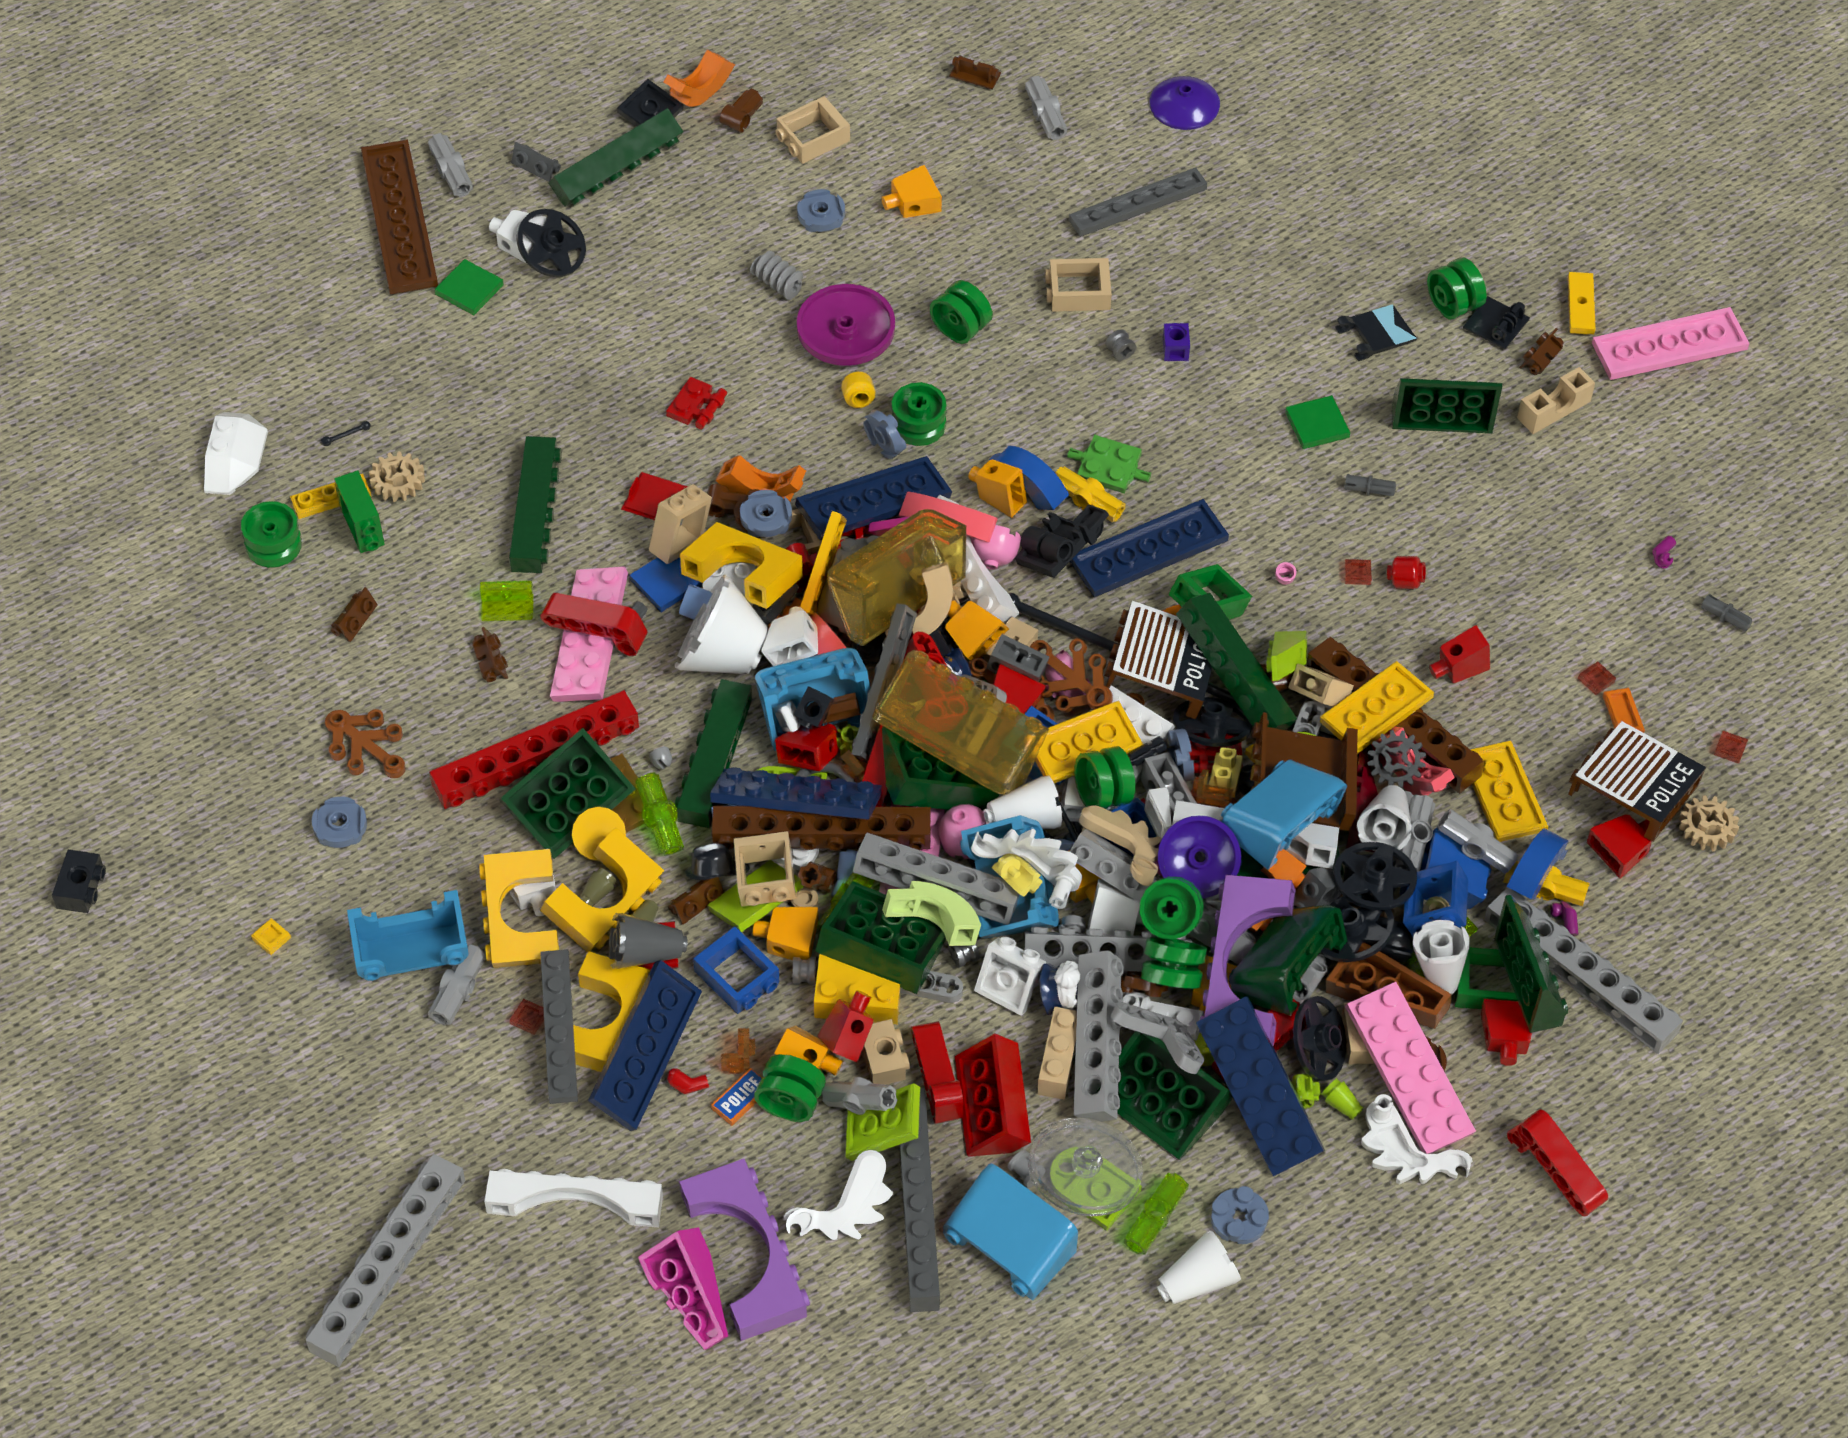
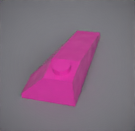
M699 1227L676 1231L638 1257L649 1284L655 1291L661 1289L669 1298L666 1302L671 1310L675 1308L679 1310L684 1316V1326L704 1350L711 1348L728 1337L711 1253Z

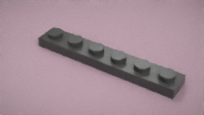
M1195 167L1069 214V222L1078 235L1082 237L1207 190V182Z
M897 603L895 611L891 615L890 628L887 637L883 641L880 661L875 667L874 681L868 691L865 710L860 717L858 734L853 740L851 754L862 762L868 763L879 727L885 722L917 616L915 611L904 604Z
M569 950L542 951L540 953L549 1103L578 1102Z

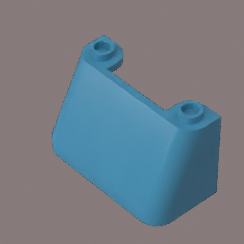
M843 648L760 670L755 675L774 751H777L775 739L786 732L782 731L773 707L787 700H792L797 709L807 687L810 686L832 698L856 693L860 714H862L867 704V695L870 689L867 669L858 651L853 648ZM819 705L813 709V717L819 714ZM861 715L829 723L836 724L847 721L851 726L859 728Z
M1282 760L1274 767L1272 773L1236 804L1230 803L1221 813L1223 817L1221 822L1231 829L1238 840L1239 846L1269 870L1278 861L1276 858L1278 851L1288 849L1292 839L1319 816L1328 819L1336 812L1346 791L1347 784L1338 777L1296 761L1287 760L1284 762Z
M1019 815L961 831L962 840L960 846L964 855L975 860L976 870L1002 878L992 869V866L1003 855L997 858H983L972 852L971 846L977 831L981 838L986 833L1001 839L1011 829L1015 830L1019 836L1028 830L1034 829L1036 830L1035 839L1045 837L1038 821ZM1038 872L1041 875L1039 878L1042 880V884L1033 894L1028 892L1025 897L1019 895L1017 906L1008 925L977 915L981 923L979 937L987 939L1024 933L1025 931H1031V927L1052 928L1058 926V909L1051 906L1052 903H1049L1054 890L1053 884Z
M458 891L444 892V900L437 905V901L431 902L432 909L377 918L376 912H372L371 917L362 914L361 907L347 910L355 965L359 977L373 981L393 974L447 964H461L468 957L469 953Z
M988 1164L982 1170L943 1226V1233L948 1242L955 1246L958 1244L964 1246L967 1242L972 1244L1011 1274V1287L1018 1295L1022 1297L1026 1295L1031 1300L1036 1298L1077 1252L1078 1230L1067 1217L994 1164Z

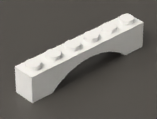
M941 495L937 497L938 499L959 504ZM929 524L970 600L999 618L1004 624L1008 622L1011 616L1015 618L1019 614L1018 609L1010 595L983 564L975 551L970 537Z
M1176 800L1172 825L1191 816H1208L1222 821L1221 813L1225 808ZM1311 823L1292 839L1286 851L1305 865L1333 869L1339 828Z
M500 1169L498 1171H489L484 1202L487 1214L516 1216L542 1203L557 1200H579L605 1207L619 1215L629 1225L659 1227L663 1192L662 1184H657L650 1180L630 1182L622 1178L605 1180L595 1176L580 1178L562 1173L554 1176L542 1175L536 1171L517 1173L508 1169Z

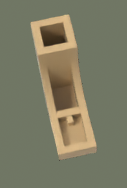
M948 562L922 569L928 598L922 610L917 613L912 629L913 634L918 631L925 632L928 635L940 626L948 614L953 596V581ZM890 623L886 624L884 627L886 636L890 628Z

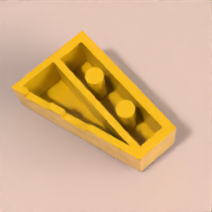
M819 954L814 996V1018L827 1019L839 999L850 1003L856 990H859L872 997L865 1011L874 1019L873 1023L892 1019L893 1024L898 1025L900 984Z

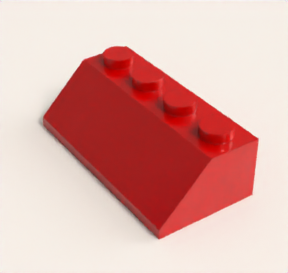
M994 1033L955 1056L957 1079L960 1082L963 1095L962 1121L968 1157L1013 1153L1031 1143L1019 1045L1013 1040Z

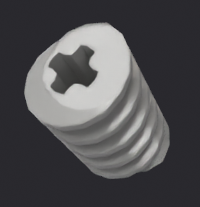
M771 250L758 256L750 267L752 275H756L759 280H762L787 300L793 299L801 290L803 273L798 270L796 271L794 266H789L787 261H782L780 256H775V253Z

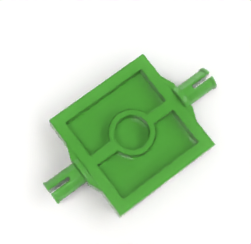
M1095 434L1085 452L1070 448L1067 458L1081 461L1078 475L1086 480L1088 478L1097 479L1103 487L1124 494L1134 478L1149 483L1152 472L1138 469L1142 449Z

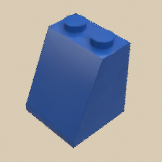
M1435 828L1431 840L1426 843L1420 871L1458 861L1468 877L1467 909H1471L1478 903H1482L1486 898L1488 891L1486 883L1487 878L1491 874L1492 867L1483 859L1475 860L1467 857L1462 851L1461 844L1438 830V828ZM1405 887L1400 888L1399 894L1403 895L1405 893ZM1451 892L1437 895V897H1442L1451 905Z

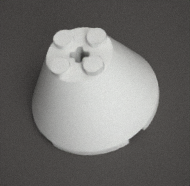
M723 575L711 590L713 594L708 604L703 603L682 643L678 653V657L682 658L681 663H675V668L679 670L748 674L752 668L755 669L762 657L758 653L764 645L769 631L768 627L731 578Z

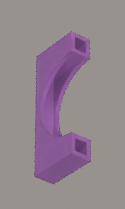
M1225 876V883L1220 884L1219 900L1222 901L1221 910H1217L1215 914V927H1218L1217 937L1213 936L1211 941V953H1214L1213 963H1209L1207 967V979L1210 980L1209 990L1205 989L1203 994V1006H1206L1205 1016H1201L1200 1020L1240 1000L1230 989L1227 980V962L1230 952L1238 938L1253 925L1273 917L1292 916L1295 887L1292 880ZM1254 1009L1272 1046H1274L1277 1025L1274 1015Z
M741 1159L679 1181L681 1196L690 1218L705 1214H722L738 1218L752 1226L767 1245L770 1256L763 1278L749 1294L730 1304L731 1318L740 1340H746L807 1317L806 1306L810 1305L808 1295L805 1289H799L796 1282L800 1280L794 1264L789 1265L786 1258L789 1256L787 1245L784 1239L779 1241L777 1237L778 1225L774 1215L769 1216L766 1211L768 1202L764 1192H758L755 1185L758 1183V1178L754 1168H748L745 1159Z

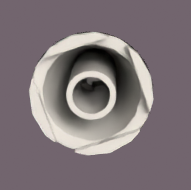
M1041 776L987 803V809H984L986 824L1021 815L1038 821L1042 829L1060 827L1062 823L1061 805L1056 806L1055 797L1059 796L1054 782L1050 776Z
M1395 785L1384 787L1360 814L1357 827L1358 836L1362 843L1380 842L1391 845L1399 850L1407 845L1412 834V824L1407 795L1402 788Z
M1431 921L1424 924L1422 930L1414 934L1413 949L1426 979L1453 994L1458 988L1469 950V935L1465 928L1461 926L1460 929L1454 926L1452 921Z
M1210 1230L1205 1233L1158 1279L1161 1285L1157 1286V1290L1165 1302L1171 1300L1173 1304L1236 1284L1241 1280L1233 1261L1231 1262L1228 1258L1227 1251L1213 1231Z

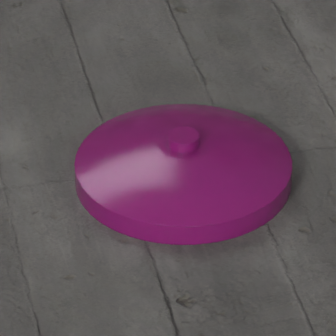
M856 284L832 285L816 291L804 301L797 315V334L802 346L815 358L834 365H858L875 359L890 346L895 335V314L889 302L881 294L868 287Z

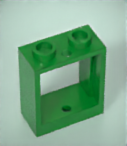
M359 470L334 478L340 509L360 553L375 551L385 545L378 511Z
M1219 564L1179 574L1168 594L1182 607L1190 598L1207 594L1202 588L1208 587L1221 599L1216 602L1229 620L1243 615L1253 597Z
M1469 947L1458 988L1455 991V1007L1482 1009L1484 999L1518 1002L1513 992L1469 989L1470 964L1504 967L1498 949Z

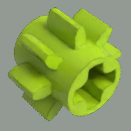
M848 724L843 730H837V745L840 748V756L847 755L854 759L855 756L851 754L853 750L852 744L855 737H857L859 728Z
M1297 1074L1292 1077L1291 1083L1304 1109L1312 1107L1314 1101H1319L1320 1082H1313V1078L1308 1074Z

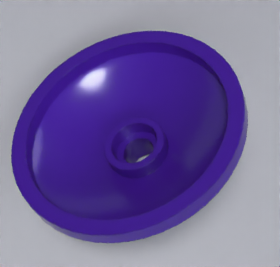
M1177 76L1166 79L1153 89L1150 96V109L1155 118L1166 126L1180 130H1193L1208 125L1216 118L1220 108V99L1216 90L1207 82L1191 76Z
M1191 816L1176 822L1167 830L1159 845L1158 864L1163 878L1168 876L1183 877L1191 881L1198 888L1202 898H1209L1219 894L1220 884L1225 883L1226 875L1237 876L1241 864V850L1236 836L1224 823L1208 816ZM1199 851L1205 854L1203 862L1195 860V854Z

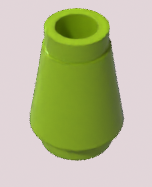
M1337 1078L1321 1093L1325 1098L1324 1102L1351 1120L1363 1110V1107L1344 1081L1340 1082Z

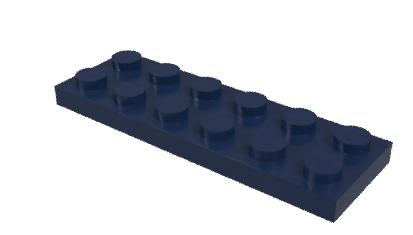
M925 456L797 497L795 505L819 540H823L832 511L840 513L846 518L847 522L843 531L845 533L869 525L872 522L899 515L907 491L935 498L941 495L949 499L951 498L952 490L929 458Z
M1201 499L1084 548L1073 557L1070 563L1095 598L1227 542L1229 534L1205 500Z
M732 767L724 769L710 792V798L713 803L869 819L882 795V785H875L868 781L856 783L847 782L844 779H820L818 776L800 777L794 776L791 773L772 774L764 770L744 771L740 768Z
M662 960L654 962L588 1099L590 1103L629 1131L637 1130L702 993V990Z
M1244 997L1197 1021L1196 1024L1272 1175L1276 1176L1324 1152L1325 1149L1249 998Z

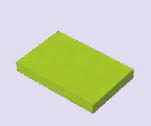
M769 860L748 875L746 883L749 885L786 880V871L782 866ZM794 875L795 892H798L804 886L801 885V879ZM736 884L707 906L712 914L743 932L783 902L741 906L738 886Z
M913 1083L896 1089L898 1101L893 1109L889 1108L886 1111L866 1109L863 1115L848 1110L845 1158L854 1161L864 1151L873 1150L880 1152L917 1139L919 1134L920 1087Z

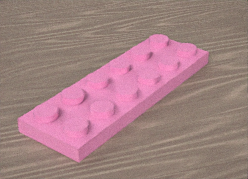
M1731 307L1596 336L1593 337L1592 345L1609 379L1613 380L1748 350L1749 341Z
M625 566L576 570L571 596L622 605L628 571ZM564 629L550 693L552 701L565 702L603 699L614 645L612 639Z
M1397 982L1354 1000L1345 1006L1421 1152L1432 1154L1476 1132Z

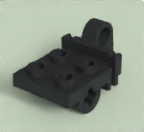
M1088 504L1073 521L1049 512L1047 514L1049 519H1042L1044 526L1041 529L1029 526L1022 533V550L1015 556L1017 564L1055 578L1087 543L1093 545L1097 541V538L1103 532V521L1109 516L1106 510Z

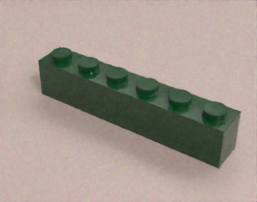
M667 108L558 173L548 184L564 207L571 203L573 206H576L586 199L584 195L591 192L593 195L598 193L605 187L603 184L610 180L611 183L616 182L624 176L622 172L627 169L632 172L642 165V160L648 158L650 161L661 154L660 149L665 146L670 149L680 142L678 138L684 131Z
M526 436L509 555L511 572L542 573L543 564H548L549 551L545 549L546 543H551V528H548V524L554 521V508H551V503H556L557 490L553 486L554 483L559 482V468H556V463H561L562 449L557 448L556 437Z
M1207 593L1190 598L1176 615L1249 722L1254 727L1255 722L1259 723L1263 712H1265L1269 721L1267 727L1287 730L1297 720V717L1212 594Z
M721 679L718 689H713L711 710H706L704 730L699 731L697 736L696 753L692 752L690 756L689 768L691 769L689 774H684L681 786L683 789L682 795L677 796L675 800L674 811L678 813V822L710 828L713 819L711 807L718 804L711 802L710 792L724 769L730 768L753 700L752 685Z

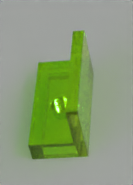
M532 581L480 582L482 621L533 620L534 591Z

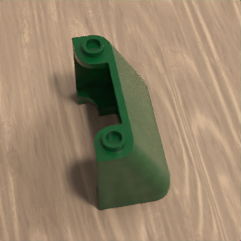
M1331 905L1293 908L1292 916L1274 917L1271 924L1240 964L1231 971L1229 983L1231 984L1232 992L1239 999L1248 997L1250 1002L1255 1005L1291 1016L1298 1007L1297 1003L1293 1002V995L1295 990L1300 991L1303 988L1301 976L1323 948L1341 950L1347 942L1341 910Z

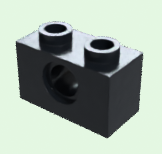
M67 850L52 893L56 909L89 913L91 904H95L98 898L97 887L99 881H103L106 874V866L103 865L100 854Z

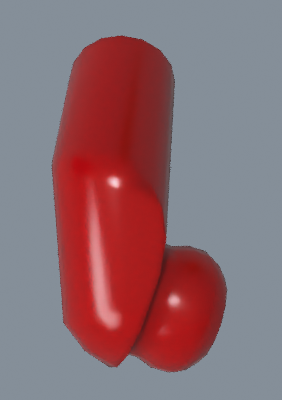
M678 1068L671 1069L667 1074L669 1085L682 1094H689L709 1088L705 1074L691 1078Z

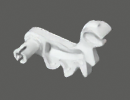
M1011 829L1001 839L986 833L981 838L977 831L971 846V850L975 855L983 858H997L1005 854H1015L1024 858L1055 886L1049 899V903H1052L1051 906L1058 909L1066 907L1070 892L1076 891L1080 886L1082 874L1075 867L1078 856L1065 850H1059L1062 843L1061 840L1050 838L1035 839L1036 830L1034 829L1028 830L1020 836L1015 830Z
M1381 1094L1368 1106L1365 1119L1370 1131L1362 1138L1361 1145L1367 1151L1381 1154L1373 1160L1372 1167L1384 1171L1402 1170L1396 1178V1183L1398 1184L1404 1183L1416 1175H1419L1420 1183L1425 1184L1437 1172H1443L1449 1177L1456 1179L1458 1173L1455 1169L1458 1166L1465 1168L1466 1177H1468L1470 1166L1473 1162L1468 1153L1450 1149L1438 1154H1425L1417 1149L1393 1102H1391L1392 1098L1390 1096Z
M867 1150L859 1154L837 1207L830 1211H815L798 1207L789 1210L783 1220H787L786 1228L788 1233L790 1234L791 1225L796 1223L801 1226L800 1236L807 1234L810 1230L820 1229L830 1239L836 1240L838 1230H840L842 1233L859 1240L861 1234L855 1229L854 1224H873L884 1220L883 1215L876 1212L872 1206L887 1202L893 1195V1191L882 1183L886 1170L884 1157L879 1152Z

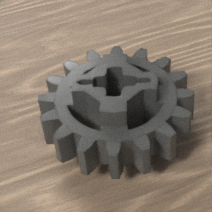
M1394 730L1390 731L1389 738L1381 734V743L1372 742L1376 750L1368 751V755L1374 758V760L1367 762L1368 766L1376 768L1371 772V775H1380L1379 784L1388 781V786L1398 783L1399 787L1403 789V782L1407 781L1412 786V777L1421 778L1422 775L1418 769L1426 767L1425 763L1420 762V759L1426 757V753L1418 751L1423 747L1422 743L1414 744V735H1411L1408 739L1405 738V731L1403 730L1400 736H1396ZM1393 742H1401L1399 747L1390 748L1386 746ZM1411 749L1415 754L1414 765L1408 761L1407 757ZM1399 753L1402 754L1401 758L1404 765L1399 763L1392 765L1390 755L1398 756ZM1380 754L1386 759V765L1383 770L1379 766ZM1404 771L1407 773L1401 777H1392L1395 772Z

